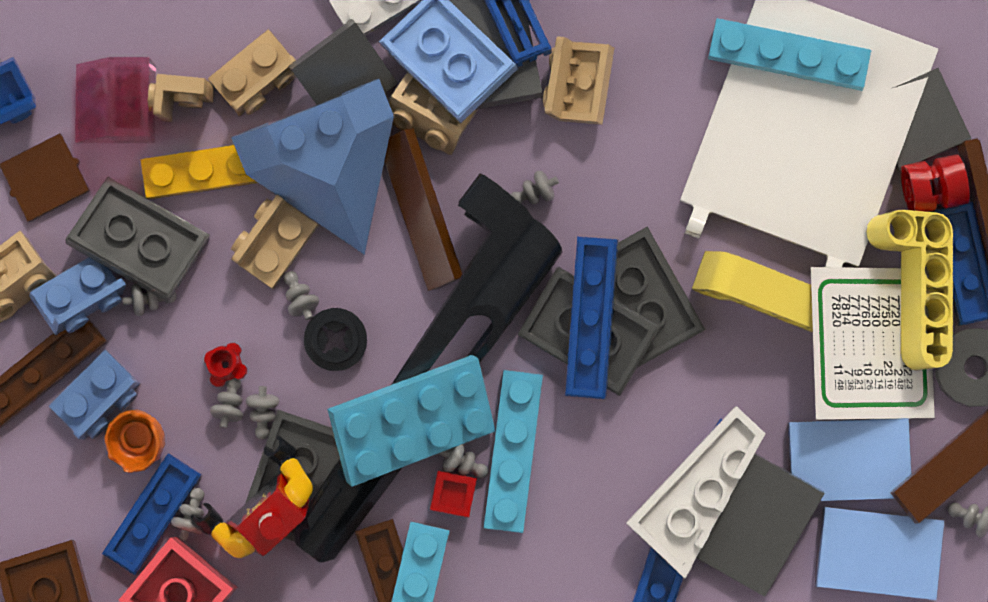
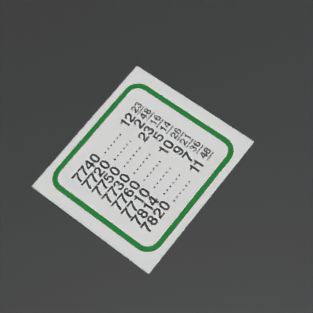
M811 267L816 420L935 418L933 368L912 370L905 365L901 357V268ZM925 269V275L927 276V278H929L928 269ZM925 305V315L928 318L929 312L927 306Z

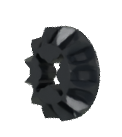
M342 308L325 309L317 313L309 321L305 329V350L309 358L317 366L328 371H343L360 361L367 348V332L362 321L354 313ZM324 327L329 331L332 330L334 333L349 327L345 332L346 335L343 337L345 346L349 349L347 353L336 346L323 353L329 342L326 333L322 330Z

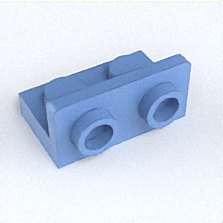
M88 257L31 291L29 297L55 335L65 329L68 333H72L89 321L87 316L99 309L102 313H105L117 306L122 301L120 296L123 295L126 284L122 278L116 280L109 268Z
M104 350L49 407L74 431L73 434L78 439L85 440L88 436L95 439L110 423L106 418L116 408L120 411L124 410L137 397L138 394L134 390L141 383L107 350Z

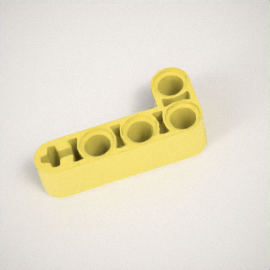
M896 210L877 215L867 225L866 232L869 242L880 250L901 252L902 360L907 367L916 371L943 367L948 364L953 352L952 224L945 215L936 212ZM890 223L894 228V237L890 232ZM925 227L929 232V239L925 235ZM925 266L928 269L929 278L925 275ZM925 305L927 306L929 312L928 318L925 315Z
M721 251L704 252L692 290L715 299L736 302L813 333L810 284L731 253Z

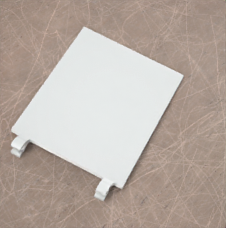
M755 0L747 21L748 25L870 49L871 55L865 86L860 91L731 64L680 202L693 207V212L684 234L699 239L707 217L712 213L825 255L827 260L824 267H842L846 263L858 268L868 243L867 225L879 213L928 77L901 86L898 85L931 71L938 48L807 0Z

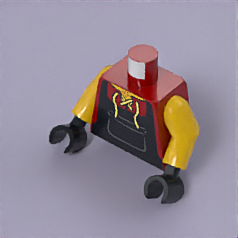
M278 435L276 436L277 440H279L278 448L273 451L268 446H265L264 454L281 466V471L226 523L223 522V518L209 503L203 504L208 510L205 517L197 519L194 515L191 516L192 521L204 534L211 535L233 557L243 558L253 552L265 556L306 517L309 497L313 492L312 483L299 461L294 458L296 455L295 447Z

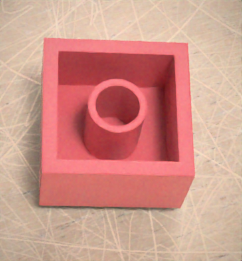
M170 537L121 596L119 601L226 602L238 587L178 537Z

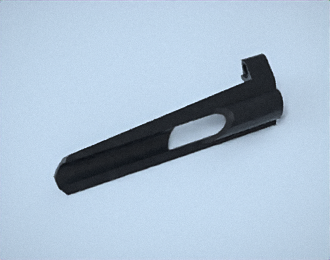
M481 173L478 174L460 198L458 206L466 211L464 215L469 220L488 232L487 236L391 385L429 371L469 317L477 315L487 316L492 321L467 355L477 357L480 363L563 253L556 237L543 224L535 220L524 205L493 180ZM339 459L309 503L306 517L295 527L296 545L319 563L334 560L402 468L352 487L345 480L341 460Z

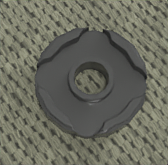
M983 328L964 329L953 334V352L950 361L943 367L935 368V378L941 391L953 402L968 407L988 405V330ZM971 356L980 358L985 365L984 374L979 379L970 378L964 370L965 362Z

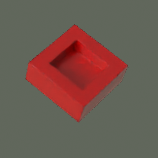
M438 471L430 510L469 518L477 478Z

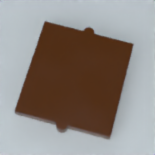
M61 133L0 163V168L11 188L9 194L17 199L28 222L90 192L78 167L80 161L77 158H73Z

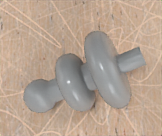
M536 171L534 173L535 184L530 180H526L523 182V191L513 192L510 195L521 204L527 199L530 203L537 204L540 194L545 201H552L554 199L552 186L559 184L556 176L548 179L543 171Z
M286 272L284 282L290 287L286 292V299L292 302L288 307L289 314L292 316L304 315L306 320L312 319L311 311L319 304L318 296L308 295L310 292L309 286L299 284L298 275L295 272Z
M137 284L131 286L132 297L122 298L123 306L133 304V310L137 316L144 314V305L148 304L150 310H157L159 302H166L149 291L142 293V288ZM176 292L173 294L170 301L166 303H172L176 300Z
M236 378L226 382L227 392L218 394L217 399L222 405H214L210 408L211 415L221 420L220 428L227 429L228 422H238L243 418V413L239 409L234 408L242 404V398L236 394L237 389L241 386V381Z
M259 386V394L248 396L246 404L257 409L250 413V419L257 422L255 435L258 439L263 440L270 433L267 422H271L275 418V413L268 409L278 406L279 398L275 395L267 394V386Z
M463 444L439 453V455L445 457L443 460V470L447 473H451L457 468L458 473L462 476L467 475L470 471L477 478H484L488 474V468L485 464L475 463L473 452L464 454Z
M200 488L191 490L189 505L182 504L179 510L184 514V517H174L171 520L173 527L181 529L180 540L187 541L189 532L194 534L202 533L201 529L191 519L192 515L197 519H201L204 516V511L198 508L205 495L204 491Z
M955 502L949 505V515L963 518L965 528L969 529L976 524V535L979 538L986 536L988 532V506L985 507L981 514L977 504H971L968 509L962 508L959 503Z

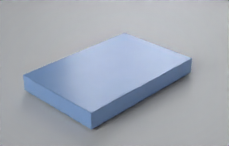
M422 0L379 41L381 46L460 123L518 69L516 64L449 0Z
M909 418L788 423L790 473L824 491L825 494L821 501L895 499L890 492L911 475Z
M823 507L815 586L937 600L944 520L925 518L920 523L915 524L909 516Z

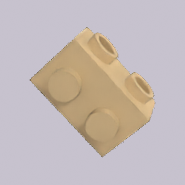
M557 36L555 47L552 48V53L549 55V66L551 69L549 85L546 86L543 93L545 114L563 122L603 125L615 48L609 44L573 42L566 37Z

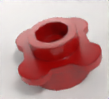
M229 343L227 346H219L206 353L204 362L208 371L212 374L210 382L215 387H223L229 380L235 378L241 380L246 376L247 367L242 364L240 358L242 349L238 344ZM224 362H229L227 368H223Z

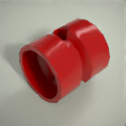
M958 154L936 158L932 166H929L925 161L901 166V186L908 210L933 212L938 204L947 209L969 203L970 190L967 172ZM930 180L932 181V186H933V191H934V192H932Z

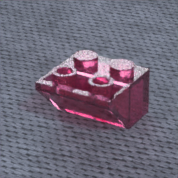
M107 57L76 64V143H155V115L153 114V108L148 107V90L150 83L156 84V65L150 57Z

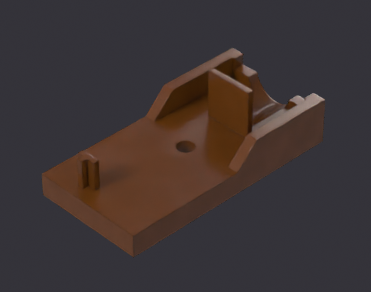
M74 540L0 562V584L5 602H92Z

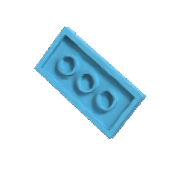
M473 355L327 409L345 480L352 487L495 432L479 359Z

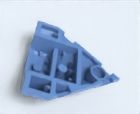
M379 79L346 91L339 97L271 124L265 123L231 137L246 175L274 194H278L287 203L365 255L394 118Z

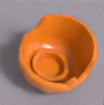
M138 409L119 413L108 424L104 437L108 458L124 469L123 471L127 473L148 469L160 459L165 447V433L161 424L150 414Z

